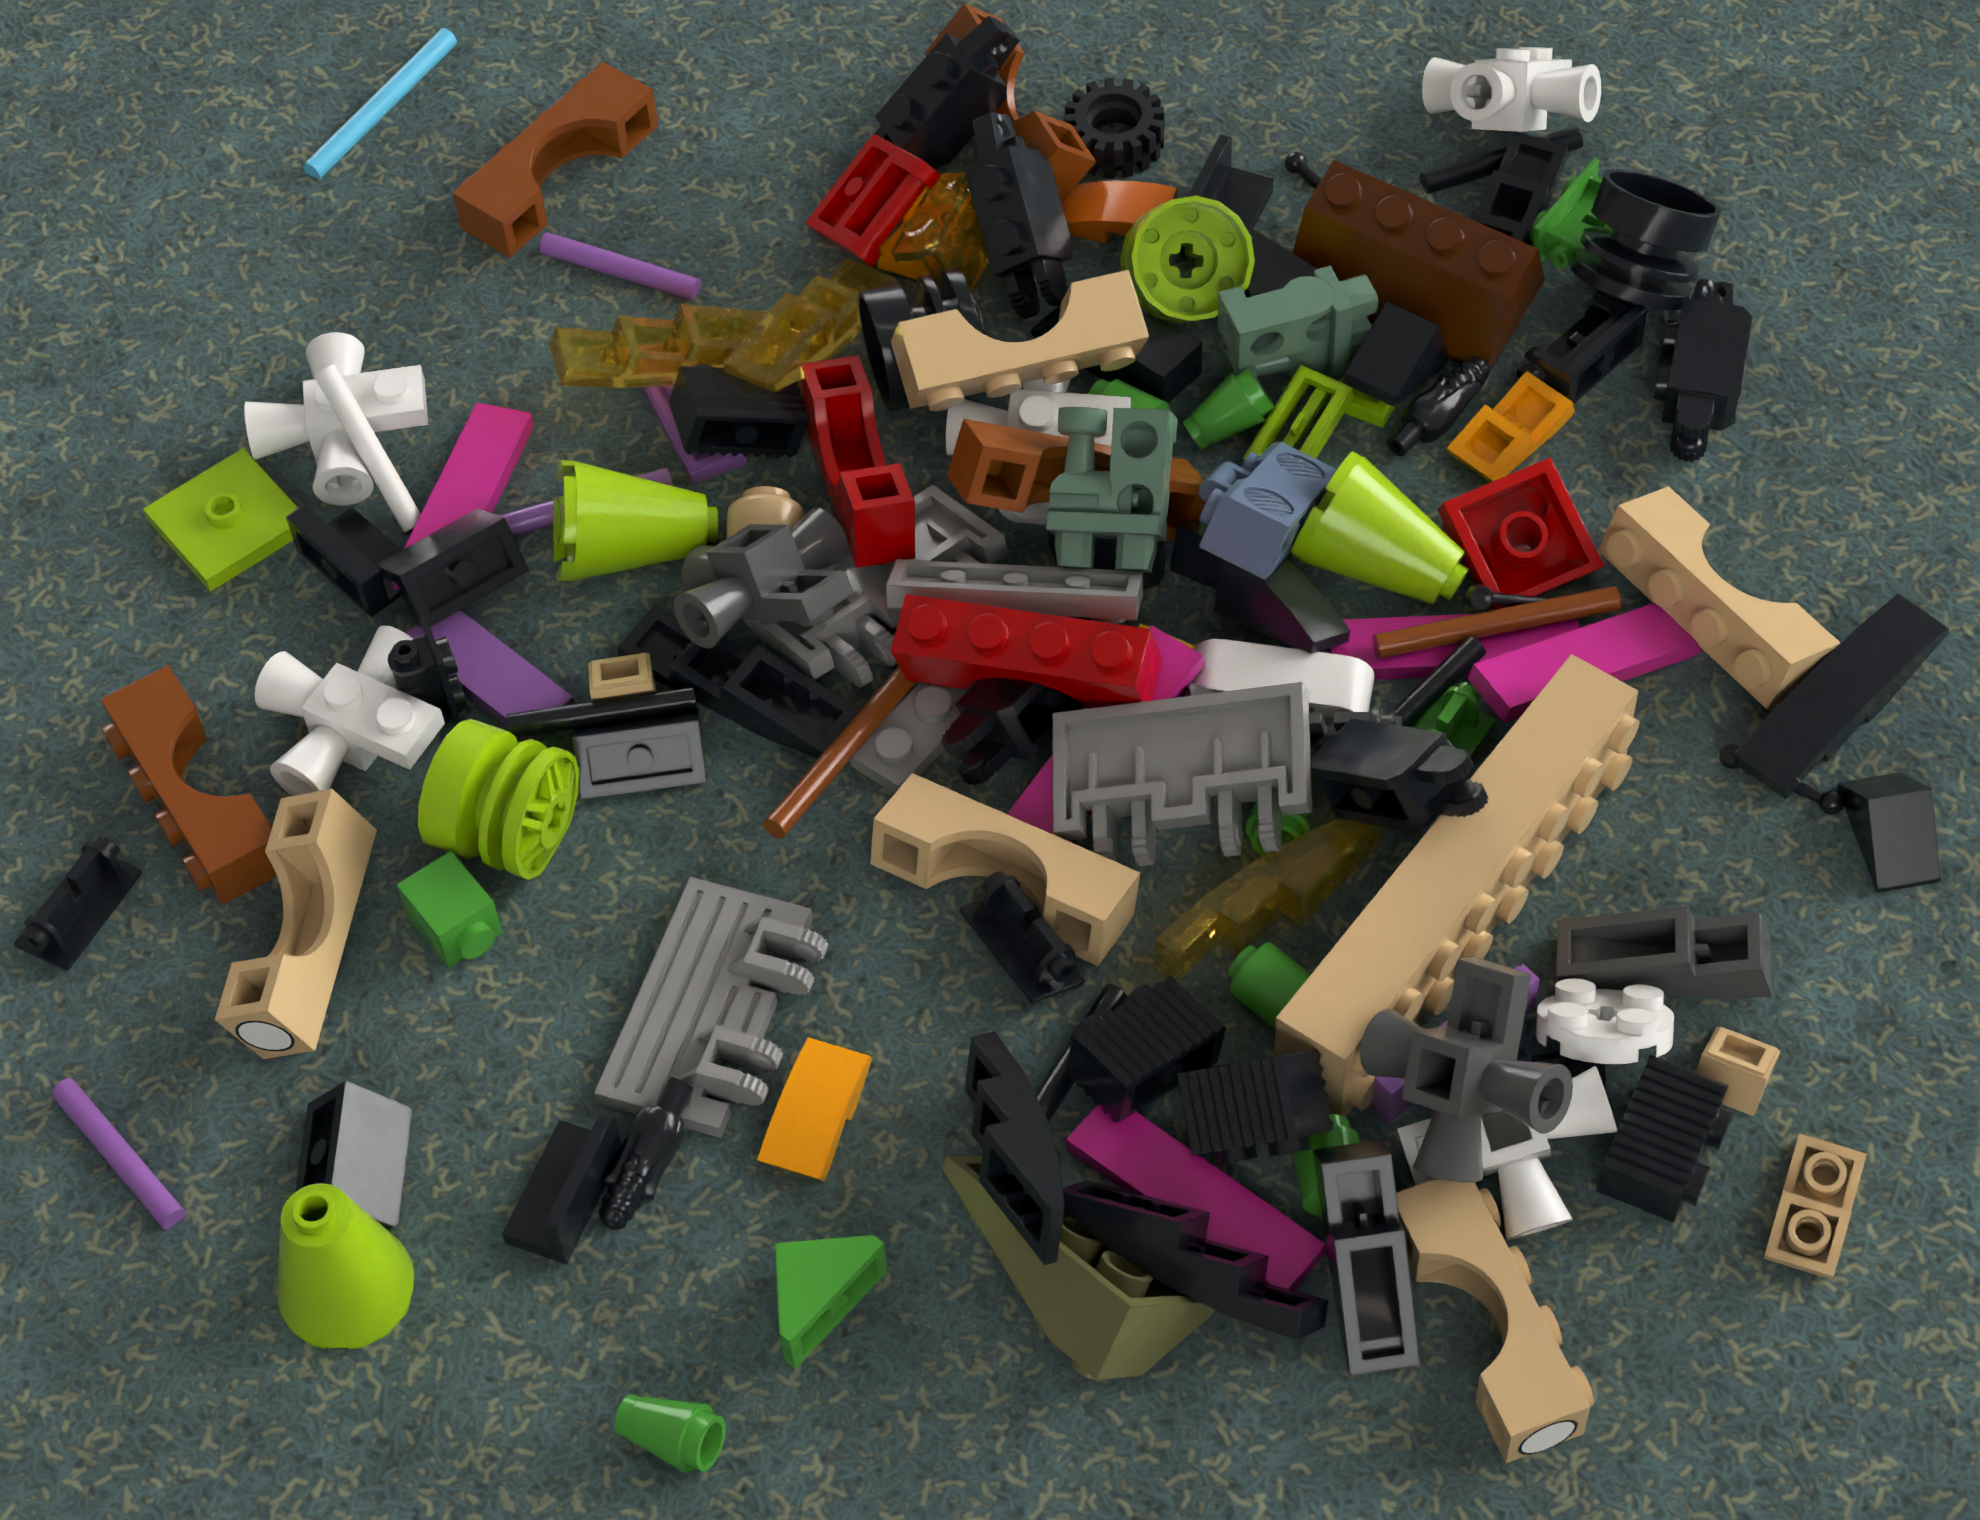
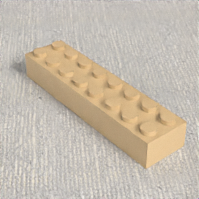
M1571 654L1469 779L1473 783L1476 781L1478 784L1482 783L1489 797L1487 799L1488 803L1484 805L1485 808L1480 809L1479 812L1474 813L1472 816L1467 815L1465 818L1463 816L1458 818L1457 815L1453 817L1440 815L1276 1017L1274 1056L1315 1048L1321 1054L1319 1063L1324 1068L1321 1076L1326 1081L1324 1090L1329 1095L1327 1104L1332 1109L1330 1114L1346 1117L1353 1106L1363 1111L1373 1099L1375 1076L1365 1072L1360 1060L1362 1037L1372 1018L1382 1010L1392 1009L1418 1025L1428 1011L1435 1016L1439 1015L1451 1000L1458 958L1477 957L1484 959L1493 940V935L1490 932L1500 920L1509 924L1517 917L1529 894V890L1526 889L1527 885L1535 875L1543 879L1550 875L1563 853L1564 845L1561 842L1571 830L1581 834L1587 828L1597 810L1598 801L1596 798L1605 787L1614 791L1622 783L1632 764V757L1627 755V749L1634 739L1640 721L1634 718L1638 690Z

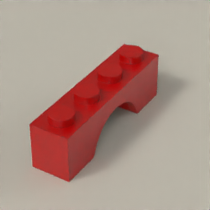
M859 355L800 364L801 395H804L803 403H807L806 411H809V422L806 432L836 516L846 533L849 552L855 568L884 565L895 562L896 559H914L915 500L901 464H886L876 425L872 389Z
M911 594L905 595L890 651L907 681L967 690L971 683L981 679H1017L1058 690L1076 699L1087 708L1152 701L1162 663V657L1150 629Z

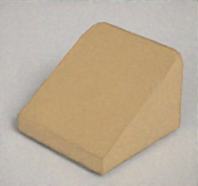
M650 653L593 660L588 663L589 688L592 701L656 692Z
M1721 1026L1716 1027L1701 1055L1696 1073L1729 1085L1723 1105L1754 1116L1781 1051L1776 1047Z

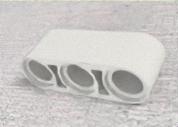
M1227 639L1206 640L1196 647L1195 651L1203 656L1205 665L1191 683L1199 684L1211 691L1224 692L1303 682L1308 690L1309 713L1322 712L1323 717H1334V712H1369L1375 675L1368 663L1358 658L1323 652L1310 654L1301 649Z

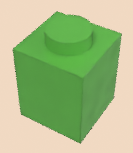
M451 850L397 884L406 916L448 968L463 958L474 959L481 956L492 946L495 937L503 933L494 901Z

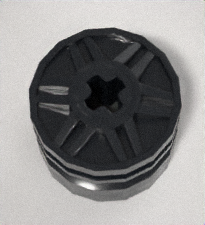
M1623 169L1606 170L1591 212L1598 220L1609 227L1593 226L1584 229L1580 242L1585 248L1576 251L1570 268L1571 271L1590 286L1625 301L1656 309H1681L1683 298H1689L1692 289L1687 283L1696 280L1700 268L1692 258L1681 251L1694 253L1707 251L1721 214V208L1714 201L1692 189L1654 175Z
M959 268L940 272V294L931 275L919 276L916 292L917 305L913 306L910 305L909 299L900 284L896 282L858 292L859 317L869 363L883 403L888 411L910 407L891 345L898 322L957 309L972 327L986 335L978 304L974 297H972L965 277Z

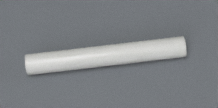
M335 364L314 374L315 379L404 533L413 529L421 513Z

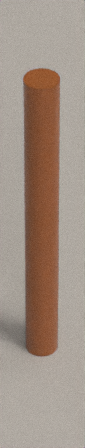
M1611 586L1374 634L1373 645L1377 658L1381 659L1460 643L1468 636L1480 639L1617 611L1621 608V600L1617 587Z
M899 666L763 821L765 830L771 836L777 839L785 837L917 683L907 681Z

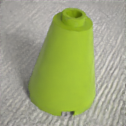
M1354 451L1350 452L1325 487L1328 491L1318 507L1314 506L1292 547L1291 554L1301 560L1302 563L1434 605L1440 595L1451 600L1469 571V568L1460 564L1465 551L1367 458L1360 456Z
M574 460L558 461L555 481H563V496L554 498L553 554L554 562L565 557L566 561H562L556 573L557 581L572 582L684 559L694 548L707 545V543H716L718 537V509L716 506H707L705 494Z
M319 1183L299 1189L286 1201L280 1218L277 1302L284 1321L289 1326L291 1332L306 1343L326 1349L325 1347L348 1348V1350L363 1348L388 1335L406 1315L411 1302L414 1288V1266L407 1250L396 1237L339 1188Z

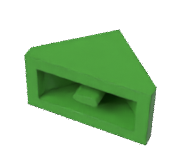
M875 1235L775 1243L779 1334L785 1362L794 1369L805 1360L888 1272L884 1242Z

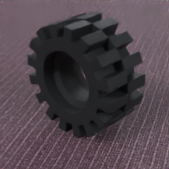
M1104 78L1105 87L1100 88L1096 81L1087 83L1086 93L1078 88L1072 94V101L1067 100L1065 114H1063L1064 122L1074 127L1096 160V163L1087 173L1095 176L1099 169H1103L1104 178L1114 179V171L1122 170L1123 177L1126 178L1133 176L1134 166H1137L1141 172L1150 168V159L1156 162L1161 156V149H1164V106H1161V99L1156 93L1150 96V88L1144 84H1141L1134 90L1133 80L1124 78L1122 86H1114V78ZM1109 122H1121L1134 127L1130 131L1120 134H1107L1094 129L1101 124Z

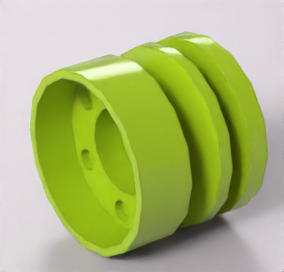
M1190 196L1169 200L1140 216L1124 238L1119 261L1121 271L1129 270L1141 309L1161 320L1184 323L1218 316V291L1241 286L1243 292H1245L1250 284L1255 258L1252 237L1236 213L1220 201L1200 196ZM1181 246L1185 247L1186 256L1195 258L1196 263L1195 268L1185 270L1184 278L1180 277L1178 267L1170 266L1169 257L1180 253Z
M474 719L459 722L445 736L432 759L424 779L418 805V829L422 841L433 848L445 852L451 850L456 856L465 859H471L480 855L482 862L489 867L497 870L505 868L512 875L526 880L539 876L545 870L573 817L579 788V768L576 757L569 751L554 746L547 748L541 742L533 739L518 743L516 737L509 731Z

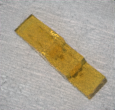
M846 258L829 279L816 275L798 297L785 292L724 362V372L773 392H777L801 380L800 364L830 360L862 332L858 309V292L895 283L896 278Z
M680 304L673 320L618 315L611 332L555 327L549 342L561 386L607 388L674 385L680 366L693 367L699 364H708L716 368L739 369L761 366L770 370L796 364L801 356L787 314Z
M1340 818L1317 827L1280 847V851H1271L1256 859L1203 896L1156 938V971L1166 978L1171 976L1179 982L1217 942L1238 956L1279 914L1298 928H1301L1381 845L1382 827Z

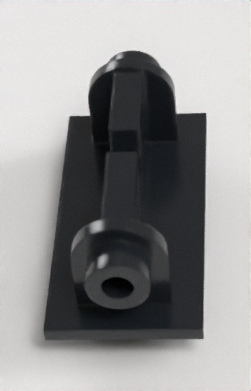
M422 617L419 620L424 636L413 640L397 642L388 655L389 668L392 671L399 691L441 709L445 724L453 722L455 727L461 722L458 712L468 709L466 697L456 674L458 672L457 664L446 636L435 640L426 617Z
M98 836L94 842H85L81 848L83 854L67 873L63 881L56 887L36 915H29L24 921L26 928L15 941L14 945L16 948L69 971L142 875L140 869L115 858L120 849L112 840L104 836Z
M1002 871L991 874L982 885L986 892L984 899L960 908L959 912L1031 1004L1084 985L1085 980L1077 971V964L1074 962L1075 951L1070 945H1065L1043 917L1039 919L1034 917L1035 907L1020 889V882L1015 876H1006Z

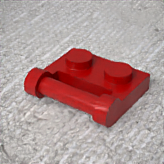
M873 133L805 224L825 240L851 254L867 267L872 268L882 255L879 251L880 247L924 189L931 191L941 178V175L922 159Z

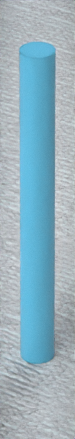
M441 28L303 164L304 172L320 180L457 44L453 33L448 29Z

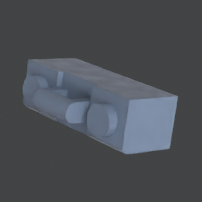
M1283 442L1272 443L1261 455L1251 451L1242 467L1231 462L1221 463L1199 486V496L1206 502L1199 522L1207 525L1199 547L1266 580L1292 550L1307 517L1314 506L1318 507L1328 491L1325 487L1337 469Z

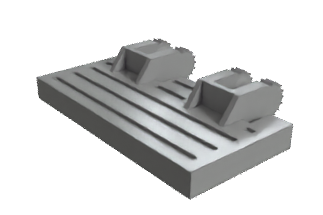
M931 485L914 496L915 558L907 560L980 563L971 557L973 555L985 564H993L1009 553L1004 534L936 486ZM849 552L848 557L843 562L821 569L846 571L854 592L833 607L834 614L821 623L803 627L796 621H779L764 625L759 620L743 619L744 623L759 638L813 680L835 668L848 681L853 682L855 686L857 685L858 688L863 687L872 681L873 676L869 664L855 649L863 645L874 657L884 662L889 668L897 664L890 652L894 636L874 620L877 618L891 630L898 625L902 608H887L886 584L895 562L855 568Z
M1303 682L1053 713V833L1067 841L1086 839L1087 811H1092L1094 853L1117 862L1118 858L1117 817L1131 816L1133 837L1131 847L1135 862L1139 866L1154 865L1156 859V827L1158 830L1212 824L1211 797L1218 796L1219 839L1222 852L1226 857L1237 856L1242 853V803L1258 801V838L1265 852L1280 851L1281 810L1285 816L1312 813L1308 690Z
M690 877L594 1092L596 1103L637 1115L646 1105H656L669 1077H674L694 1088L679 1117L684 1122V1128L722 1138L731 1116L730 1105L707 1098L708 1095L739 1104L752 1105L753 1107L763 1104L769 1088L766 1087L767 1084L762 1082V1079H758L749 1073L744 1074L739 1070L721 1066V1063L725 1060L768 1072L769 1070L774 1071L778 1069L783 1057L781 1048H778L777 1044H773L771 1041L764 1040L763 1038L778 1004L776 993L756 988L754 985L784 993L789 992L792 995L797 994L799 996L810 992L815 978L812 976L813 973L795 962L790 963L788 960L769 956L768 952L797 959L803 958L806 961L819 962L820 959L823 960L828 943H826L827 939H824L822 935H819L816 931L809 930L813 920L811 908Z

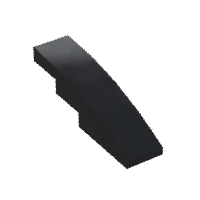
M1514 131L1499 170H1493L1478 211L1473 209L1470 219L1531 245L1529 240L1531 227L1539 213L1544 210L1546 211L1568 158V146Z
M1896 594L1828 654L1777 705L1735 751V763L1786 800L1821 759L1828 762L1864 720L1869 723L1887 705L1949 634V628L1900 594Z
M656 605L649 610L618 646V657L650 653L654 680L671 689L693 686L697 703L766 739L817 758L821 756L860 711V709L759 644L751 653L725 636L712 648H703L696 645L683 632L677 619Z
M996 1032L972 1036L965 1092L975 1103L972 1136L983 1149L979 1182L1044 1265L1055 1263L1058 1259L1065 1205L1060 1160L1046 1114L1024 1071Z
M1089 1180L1063 1188L1064 1212L1107 1248L1167 1287L1231 1318L1295 1340H1299L1325 1327L1329 1300L1265 1283L1269 1256L1206 1239L1210 1212Z

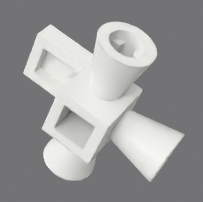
M1497 48L1496 59L1475 60V63L1468 65L1437 57L1432 58L1424 71L1422 98L1424 106L1429 113L1434 114L1456 110L1460 116L1472 121V129L1517 132L1546 130L1547 111L1585 122L1592 121L1600 104L1601 78L1599 70L1594 64L1572 67V60L1552 59L1553 48Z
M333 332L322 334L314 338L307 345L306 357L314 380L303 381L304 405L246 401L244 413L248 442L254 460L310 441L317 463L313 483L315 495L325 503L347 506L357 504L369 497L374 485L367 467L315 379L314 374L335 364L374 433L428 425L426 390L421 365L361 373L365 354L363 344L354 336Z
M1043 378L1024 382L1022 383L1023 390L1019 389L1011 393L1008 411L964 399L961 404L948 409L947 455H953L963 419L1069 438V436L1058 432V409L1062 407H1090L1108 411L1106 434L1102 437L1094 438V443L1111 446L1113 408H1131V397L1066 393L1070 380L1057 384H1045ZM1049 503L1031 504L1026 507L1024 513L999 509L1004 517L1014 522L1046 524Z
M381 626L377 629L358 671H354L336 662L324 679L288 652H279L269 659L256 683V705L261 709L303 717L309 731L308 735L270 766L273 778L286 792L295 796L330 789L342 761L366 771L376 757L380 756L409 770L412 768L445 724L441 709L399 691L395 684L388 664V655L397 642L413 640L412 637L394 627Z
M1596 1066L1572 1078L1573 1091L1568 1111L1561 1123L1549 1133H1538L1505 1111L1481 1115L1483 1177L1498 1172L1506 1240L1551 1229L1573 1220L1539 1159L1551 1156L1547 1139L1618 1132ZM1431 1118L1397 1129L1415 1186L1435 1179L1418 1172L1413 1167Z

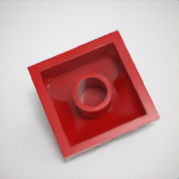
M1551 457L1445 501L1437 509L1443 520L1441 530L1465 551L1462 560L1465 566L1469 568V573L1475 584L1486 586L1494 593L1538 597L1599 571L1604 567ZM1490 605L1489 608L1492 611L1510 606Z

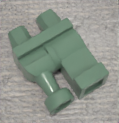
M1330 265L1314 270V277H1297L1290 280L1284 288L1250 297L1245 296L1241 286L1218 291L1217 328L1228 348L1220 353L1224 377L1226 378L1231 372L1237 376L1247 368L1256 379L1257 377L1288 371L1294 376L1300 365L1321 374L1325 373L1328 369L1333 379L1344 376L1349 367V359L1355 357L1372 327L1367 316L1378 312V296L1367 275L1364 274L1339 281Z
M1090 407L1059 408L1058 432L1069 436L1064 473L1060 474L1050 487L1049 511H1047L1046 530L1055 535L1058 567L1094 569L1096 538L1117 539L1115 569L1151 573L1157 551V541H1166L1167 537L1166 519L1169 506V481L1173 443H1176L1178 418L1169 409L1113 408L1110 471H1095L1094 438L1102 437L1106 434L1108 411Z

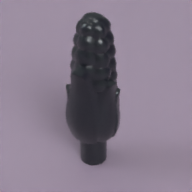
M1481 357L1471 358L1463 362L1460 367L1454 369L1451 373L1445 376L1441 374L1431 388L1412 399L1402 415V425L1387 439L1389 449L1397 456H1404L1419 441L1425 444L1442 437L1455 423L1460 414L1465 412L1466 406L1485 384L1490 373L1489 364Z
M669 1077L656 1105L648 1104L643 1107L630 1123L614 1164L601 1180L608 1186L607 1194L603 1197L602 1207L599 1210V1218L605 1227L617 1230L625 1228L627 1222L634 1217L635 1211L642 1205L644 1198L654 1200L659 1181L676 1155L683 1139L684 1122L679 1117L694 1090L692 1086L684 1081Z

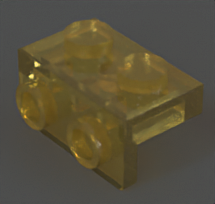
M947 172L941 174V178L931 191L926 189L911 218L905 223L901 235L891 250V254L897 262L922 260L939 288L940 272L959 268L965 277L970 292H972L989 260L965 172Z

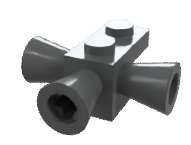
M813 508L791 530L789 525L749 524L715 547L701 545L694 548L687 555L682 566L681 579L685 592L678 594L674 600V613L681 629L696 645L703 648H712L739 619H755L764 625L779 621H796L803 627L812 626L827 620L834 614L833 607L854 593L846 571L821 570L843 562L848 557L849 543L844 529L829 512L820 508Z
M1477 957L1458 958L1446 1027L1424 1029L1392 1009L1380 1011L1366 1027L1360 1046V1060L1365 1072L1372 1076L1405 1079L1402 1099L1434 1110L1413 1165L1414 1169L1430 1177L1453 1182L1470 1183L1481 1181L1483 1179L1481 1115L1505 1111L1541 1134L1553 1131L1565 1117L1573 1091L1572 1077L1568 1068L1561 1064L1517 1061L1531 974Z

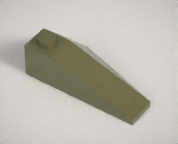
M982 1156L946 1157L942 1170L1048 1339L1071 1358V1366L1082 1376L1097 1382H1107L1112 1378L1142 1376L1214 1313L1215 1309L1167 1287L1107 1248L1068 1214H1063L1057 1262L1044 1265L979 1182Z

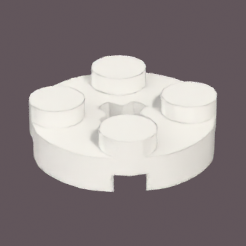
M1564 979L1555 984V995L1545 998L1538 1005L1536 1038L1545 1047L1549 1037L1559 1041L1560 1055L1574 1060L1600 1064L1635 1063L1639 1059V1049L1650 1048L1656 1045V1057L1666 1054L1672 1048L1674 1014L1671 1009L1663 1004L1664 992L1651 985H1630L1621 991L1596 989L1594 983L1584 979Z

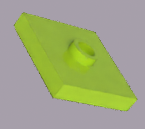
M242 448L143 508L147 521L211 592L292 542L293 538L286 517L298 509V507L246 450Z

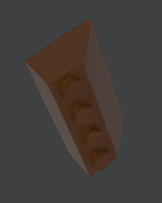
M1335 160L1331 163L1304 208L1293 249V254L1318 269L1331 265L1339 281L1364 274L1367 275L1378 296V312L1367 316L1370 323L1374 324L1385 303L1389 302L1439 325L1448 352V359L1462 364L1471 358L1481 357L1489 364L1490 371L1545 281L1538 248Z

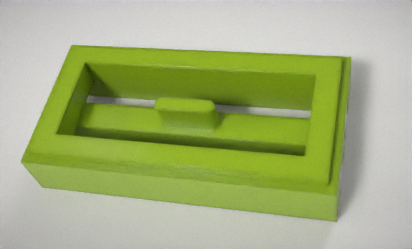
M1300 365L1276 403L1275 408H1273L1245 453L1243 463L1251 451L1261 455L1275 441L1309 384L1316 387V389L1293 422L1283 443L1296 449L1329 394H1332V399L1300 449L1301 452L1317 459L1354 398L1353 388Z

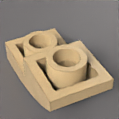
M1803 1134L1798 1135L1763 1259L1833 1280L1866 1160V1153Z

